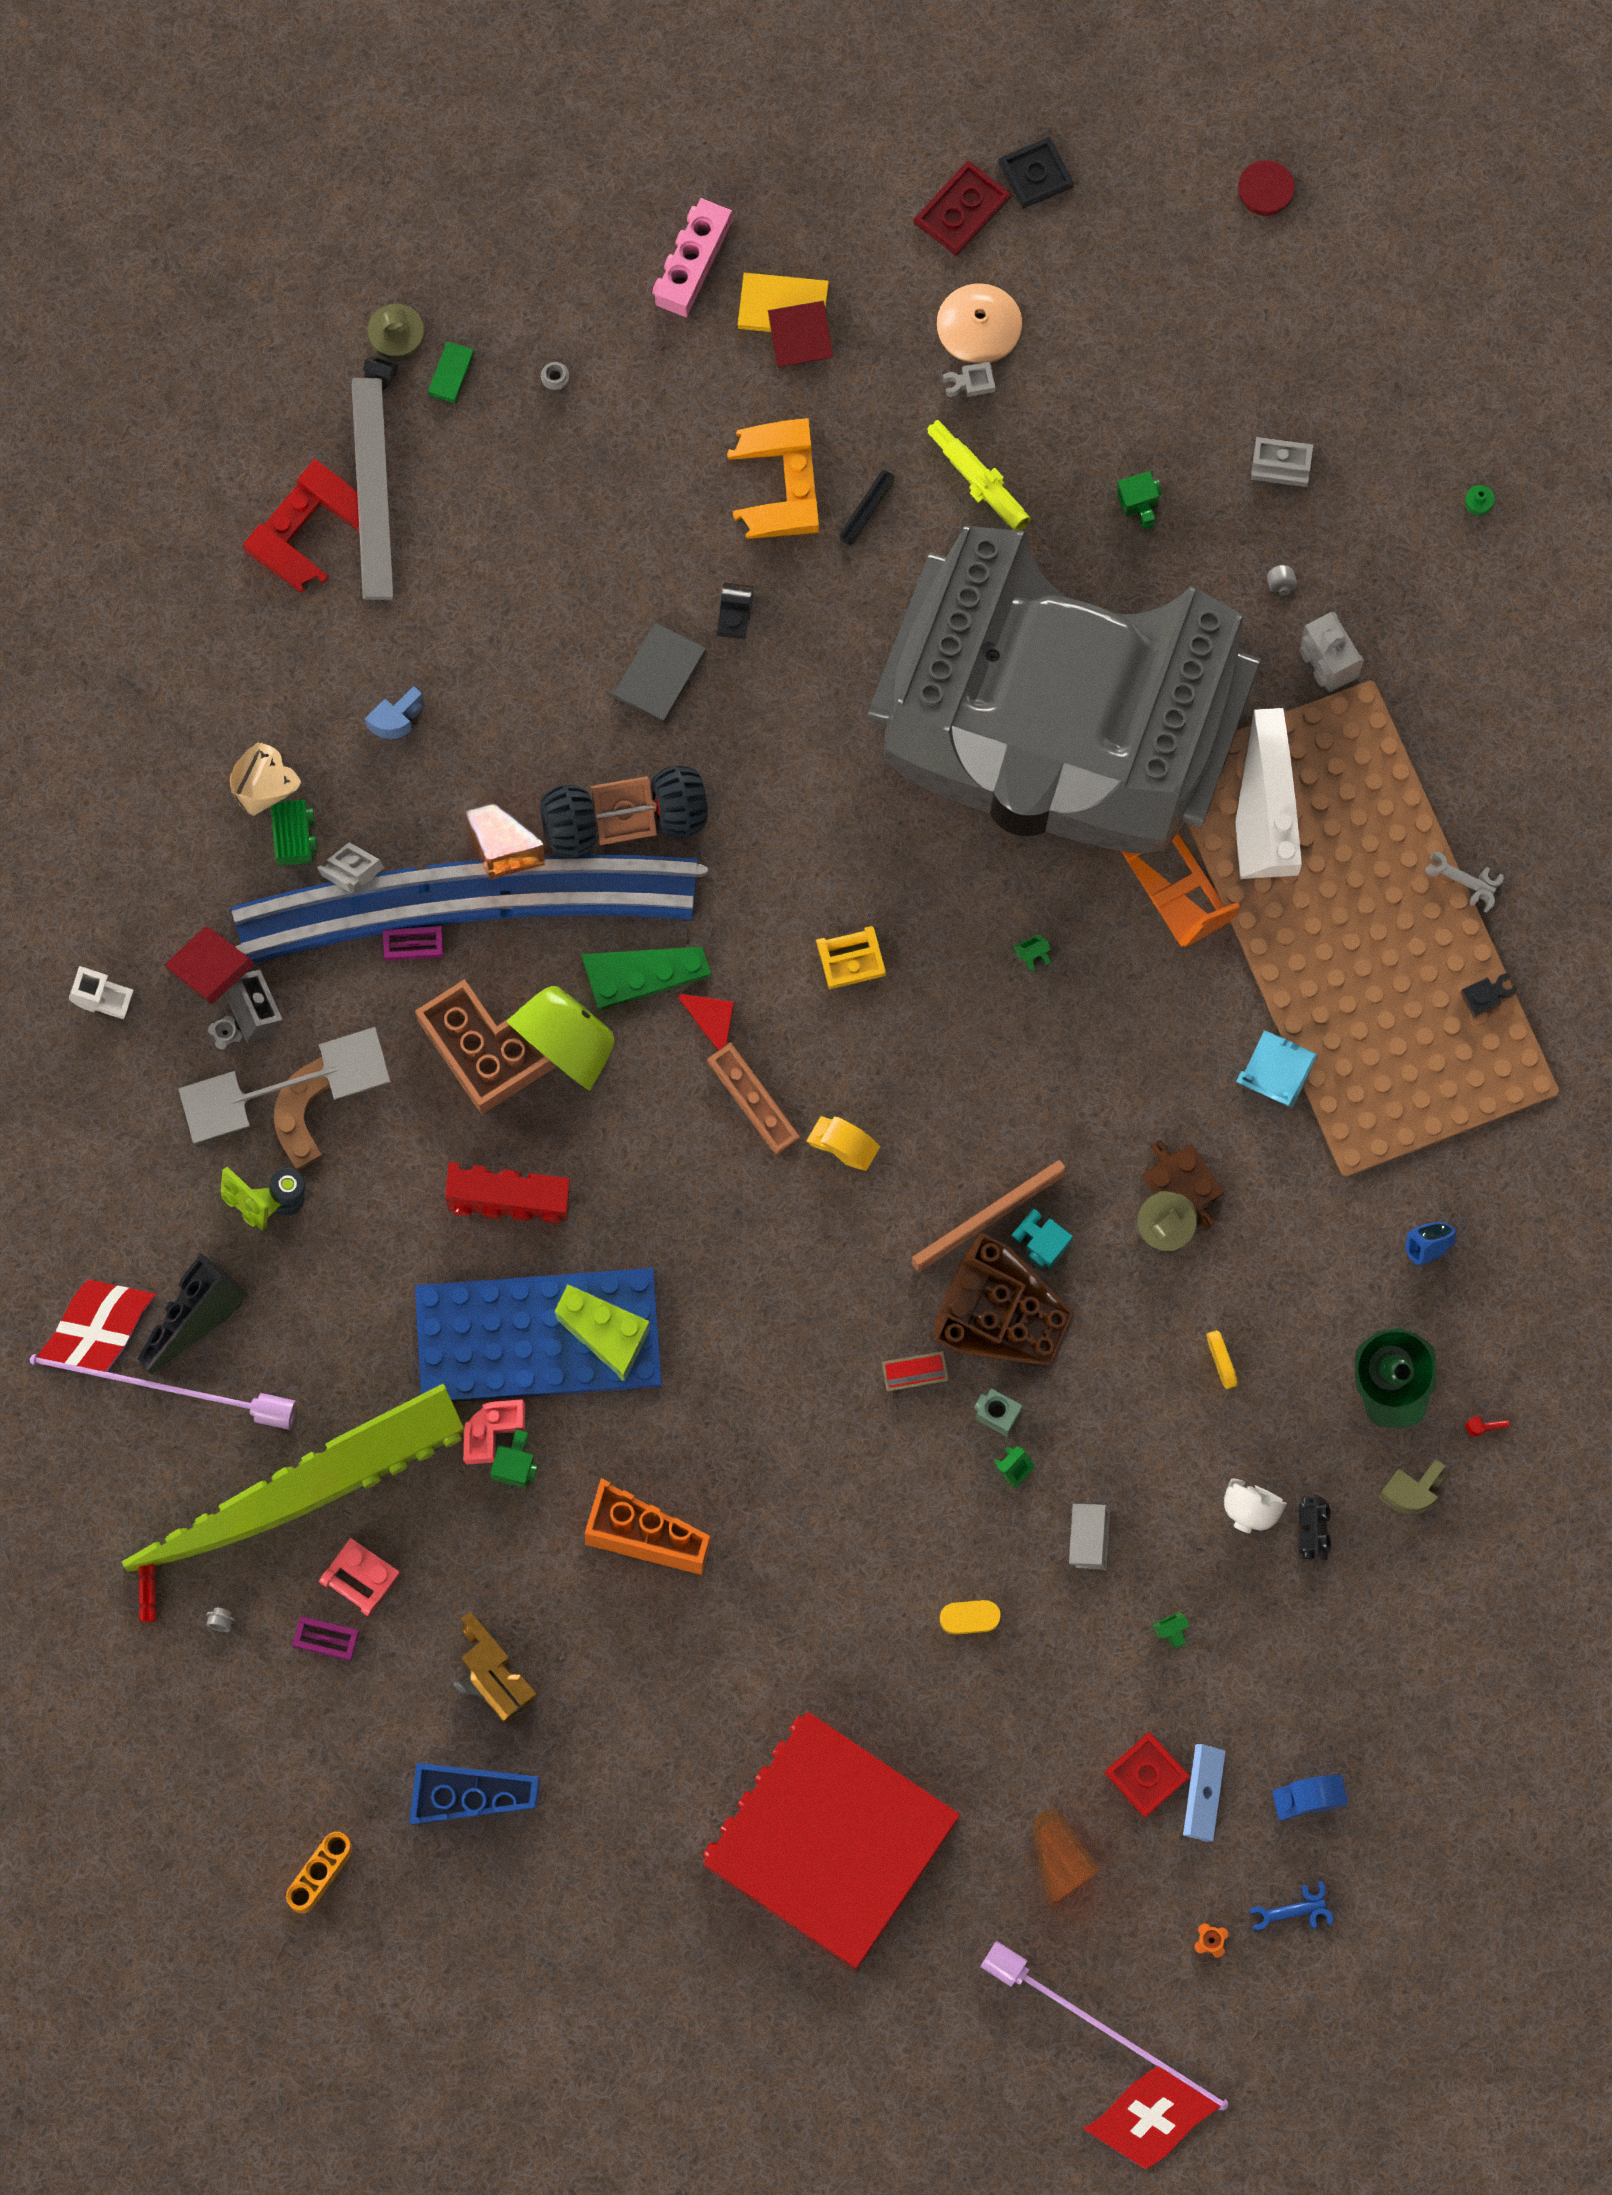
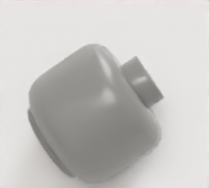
M1276 566L1267 574L1269 589L1273 593L1279 592L1281 596L1289 595L1290 590H1294L1297 587L1295 572L1289 566Z

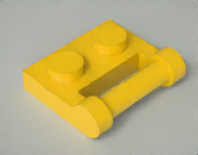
M873 926L865 927L864 931L829 940H825V938L816 940L829 990L886 976ZM867 942L869 948L833 957L829 955V951Z

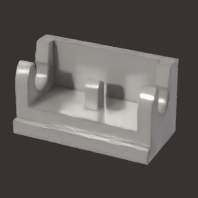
M1073 1504L1069 1554L1070 1565H1076V1568L1107 1570L1110 1510L1106 1505Z

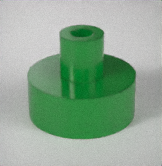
M1484 485L1471 487L1465 497L1467 510L1478 516L1490 512L1494 504L1492 490Z

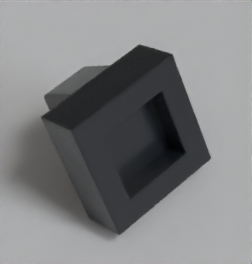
M371 356L365 359L363 366L365 378H374V376L379 375L380 379H382V390L388 388L393 377L396 376L399 364Z

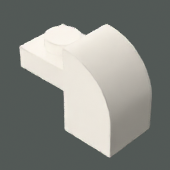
M79 966L69 1000L90 1012H95L96 1010L124 1019L133 989L106 981L108 975Z

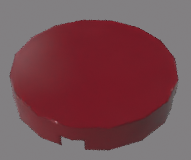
M1271 160L1257 161L1249 165L1242 172L1238 183V194L1241 202L1243 201L1247 209L1252 213L1261 216L1275 215L1280 213L1285 207L1287 208L1291 203L1295 190L1294 179L1289 170L1282 164Z

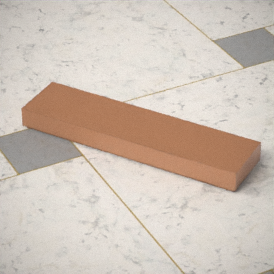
M731 1042L707 1059L708 1064L775 1155L800 1139L799 1134Z

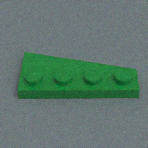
M702 947L581 954L599 1011L711 977Z

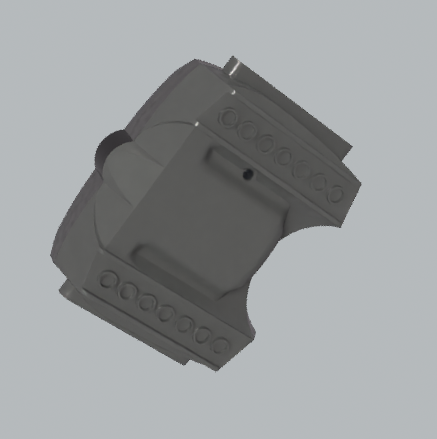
M964 526L947 557L934 552L929 553L871 702L867 720L886 726L884 760L903 777L946 798L989 813L999 827L1011 834L1035 836L1047 832L1085 844L1129 853L1163 851L1170 844L1184 823L1202 829L1255 680L1261 658L1238 651L1243 615L1192 585L1175 600L1157 609L1137 614H1116L1104 608L1068 598L1051 585L1041 573L1032 557L1029 537L1025 531Z

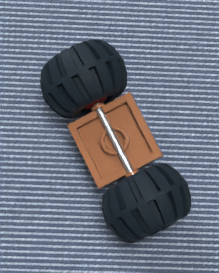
M679 765L667 767L657 773L652 778L651 788L647 776L590 786L591 797L584 788L575 785H560L544 794L540 802L541 823L546 844L552 853L562 857H578L585 854L595 846L596 841H598L599 845L655 836L657 835L655 819L662 833L677 838H686L696 834L705 827L708 820L706 792L700 774L693 768Z

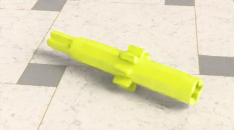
M936 420L933 425H929L927 433L937 442L950 462L971 484L969 486L971 489L970 494L979 503L984 499L1013 530H1023L1029 524L1031 518L1002 486L1004 484L1002 481L1004 477L996 468H993L991 471L987 469L968 447L958 438H955L939 420Z

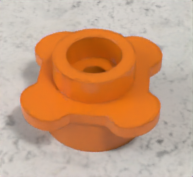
M1206 1923L1200 1925L1198 1928L1199 1940L1195 1943L1196 1952L1199 1954L1204 1952L1211 1953L1216 1958L1223 1956L1225 1953L1223 1945L1224 1940L1228 1937V1931L1223 1927L1219 1929L1210 1927ZM1209 1938H1213L1214 1943H1209Z

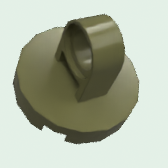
M389 304L378 309L371 316L368 324V339L373 350L386 356L387 359H405L412 356L421 345V342H423L424 324L419 314L411 307L402 304Z
M1167 1191L1155 1193L1142 1204L1138 1214V1229L1142 1238L1150 1246L1162 1251H1174L1185 1246L1192 1239L1197 1227V1212L1193 1203L1180 1193L1176 1194Z

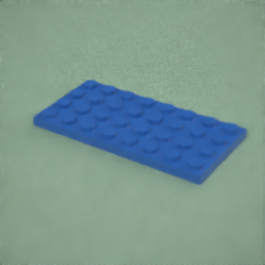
M653 1268L415 1285L421 1394L443 1383L452 1402L661 1387ZM567 1284L649 1321L650 1331L625 1382L556 1319L555 1309Z

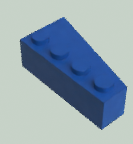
M416 1763L409 1824L538 1808L541 1777Z

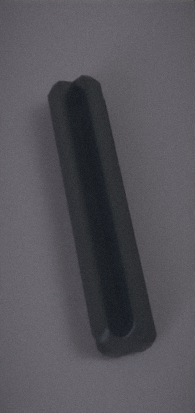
M886 470L880 472L840 532L841 541L848 545L854 543L893 484L895 476Z

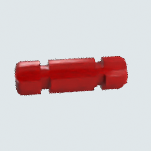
M154 1564L138 1567V1574L141 1578L139 1580V1604L142 1606L139 1609V1619L144 1623L155 1622L157 1619L156 1608H154L156 1605V1581L153 1579V1577H156V1567Z

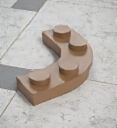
M320 1057L299 1069L288 1080L321 1071L324 1066L323 1058ZM325 1077L315 1078L281 1089L274 1110L276 1133L296 1171L322 1158L321 1152L307 1130L305 1113L310 1102L316 1096L331 1088L329 1080Z

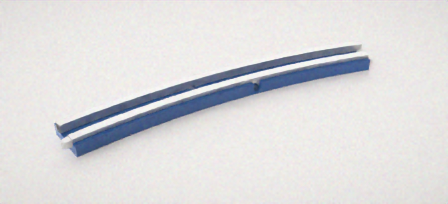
M547 855L482 859L428 865L426 870L419 871L413 867L381 872L363 886L360 884L355 886L353 894L332 882L234 906L231 907V911L241 944L236 946V948L248 956L254 964L317 947L383 934L384 930L421 928L472 921L543 916H643L692 920L696 877L706 876L708 868L698 864L697 859L638 855H580L578 857Z

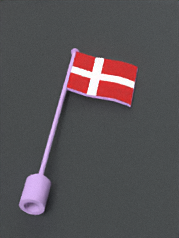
M88 1279L72 1298L55 1333L38 1355L33 1354L30 1357V1363L34 1366L38 1363L250 1409V1415L254 1416V1422L291 1430L296 1416V1400L260 1393L258 1398H253L252 1403L107 1372L126 1347L143 1312L158 1296V1294Z

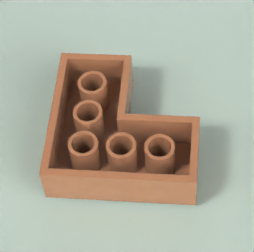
M465 979L415 1011L417 1021L481 1115L557 1067L506 1021L496 1026Z

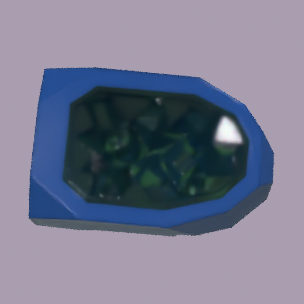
M1432 1222L1415 1227L1407 1233L1405 1249L1409 1259L1417 1266L1425 1265L1432 1260L1438 1259L1456 1243V1230L1451 1225L1443 1222Z

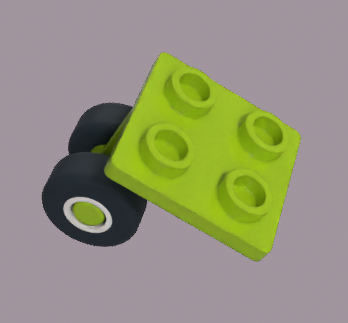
M226 1167L222 1170L221 1197L230 1207L236 1206L250 1226H257L263 1231L267 1228L268 1217L274 1212L281 1215H292L302 1208L306 1184L304 1177L298 1171L285 1168L273 1174L269 1188L251 1189L233 1171Z

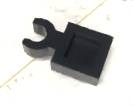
M1509 973L1500 975L1494 984H1491L1487 977L1461 990L1460 993L1473 1018L1501 1005L1499 997L1510 998L1515 995L1516 987L1507 990L1502 986L1503 982L1509 980Z

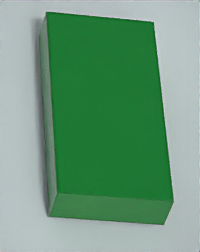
M447 341L430 384L428 395L456 403L474 356V350Z

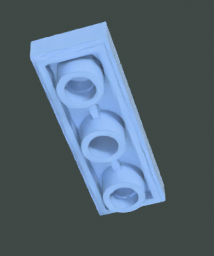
M1204 1744L1195 1745L1184 1836L1206 1842L1214 1840L1225 1750Z

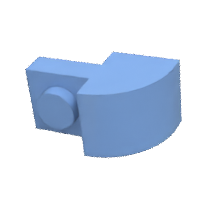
M413 686L394 706L384 699L365 718L367 728L373 734L385 739H396L407 735L412 731L408 718H415L423 709L422 704H424L422 693Z

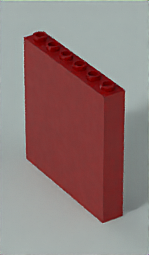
M807 1711L803 1718L798 1715L790 1726L789 1731L792 1734L785 1743L781 1740L771 1755L775 1759L769 1768L765 1765L761 1768L754 1779L758 1784L752 1793L746 1791L737 1804L740 1810L734 1819L731 1816L726 1819L719 1830L723 1835L717 1844L712 1841L702 1855L706 1859L703 1866L857 1971L959 1820L960 1814Z

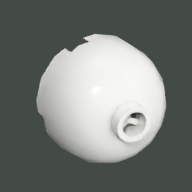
M1235 1478L1231 1479L1224 1496V1508L1228 1516L1236 1521L1234 1524L1235 1528L1250 1534L1252 1529L1262 1531L1271 1528L1278 1522L1287 1504L1282 1502L1283 1499L1256 1485V1488L1251 1486L1245 1488L1246 1481Z

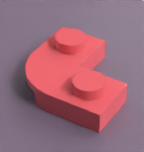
M523 1399L483 1404V1408L475 1413L469 1422L466 1421L463 1456L466 1465L494 1462L496 1434L515 1433L516 1429L525 1432V1402Z

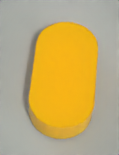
M1217 1330L1207 1333L1208 1345L1224 1388L1227 1390L1236 1387L1238 1384L1237 1377L1221 1333Z
M988 1600L950 1603L940 1613L941 1627L944 1631L953 1635L989 1632L994 1630L1000 1622L998 1606Z

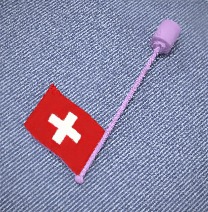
M998 1941L994 1943L980 1966L982 1969L1012 1987L1014 1982L1020 1985L1024 1980L1156 2065L1155 2068L1130 2085L1102 2116L1082 2129L1142 2168L1147 2169L1168 2155L1197 2123L1218 2108L1222 2111L1227 2109L1228 2101L1226 2099L1224 2101L1220 2100L1029 1977L1027 1973L1030 1969L1025 1967L1026 1959Z

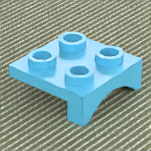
M1264 1030L1245 1072L1241 1071L1236 1082L1293 1108L1318 1054Z

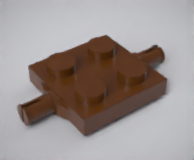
M1161 1140L1156 1141L1157 1145L1153 1143L1150 1147L1160 1161H1158L1155 1167L1142 1174V1178L1151 1192L1155 1194L1160 1191H1167L1184 1195L1193 1203L1197 1212V1218L1204 1230L1209 1229V1225L1210 1227L1214 1226L1215 1222L1206 1209L1211 1202L1223 1196L1224 1192L1193 1144L1191 1143L1179 1152L1169 1154Z

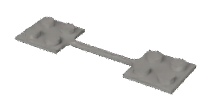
M376 1027L319 1044L324 1062L321 1071L247 1094L242 1093L235 1071L178 1088L193 1144L250 1127L245 1109L248 1100L315 1078L325 1077L329 1080L334 1100L391 1083Z

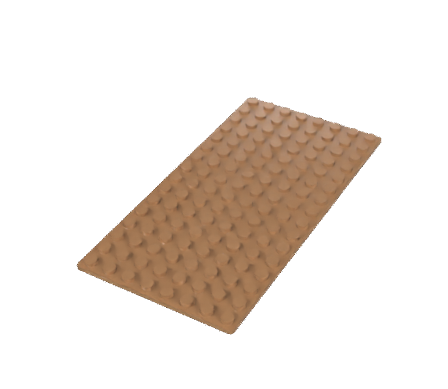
M1369 680L1284 712L1294 782L1302 861L1298 876L1240 879L1235 820L1251 725L1237 730L1202 829L1188 825L1223 907L1236 902L1241 907L1237 911L1238 914L1230 920V923L1280 1037L1318 1054L1303 1089L1340 1174L1343 1177L1352 1176L1557 1096L1559 1092L1558 1086L1516 993L1510 998L1499 997L1501 1001L1499 1007L1473 1018L1460 993L1462 989L1487 977L1491 984H1494L1498 977L1505 974L1506 971L1476 905H1470L1472 896L1468 887L1443 874L1430 876L1425 872L1429 864L1438 867L1436 862L1430 860V856L1434 852L1442 853L1447 859V864L1457 869L1459 867L1375 682ZM1510 980L1502 983L1504 989L1509 990L1513 988Z

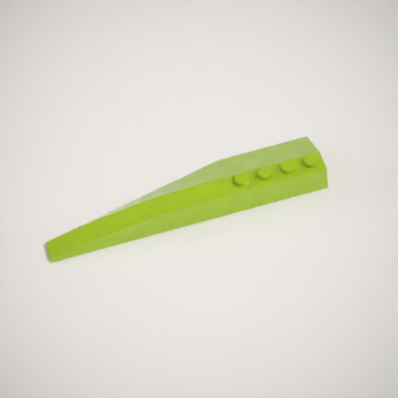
M444 1383L325 1444L327 1447L326 1451L322 1453L310 1452L301 1458L302 1461L299 1462L298 1467H284L277 1471L271 1477L272 1482L269 1484L264 1480L220 1504V1512L217 1514L208 1515L205 1513L195 1519L196 1522L193 1523L191 1529L179 1528L170 1533L165 1538V1544L161 1545L160 1542H155L122 1561L124 1568L127 1572L138 1570L140 1566H147L149 1564L157 1566L249 1538L303 1516L362 1486L365 1489L370 1488L381 1481V1476L389 1472L392 1475L398 1474L408 1467L407 1463L417 1458L419 1461L428 1459L435 1454L434 1450L442 1445L451 1447L462 1440L461 1436L464 1435V1428Z

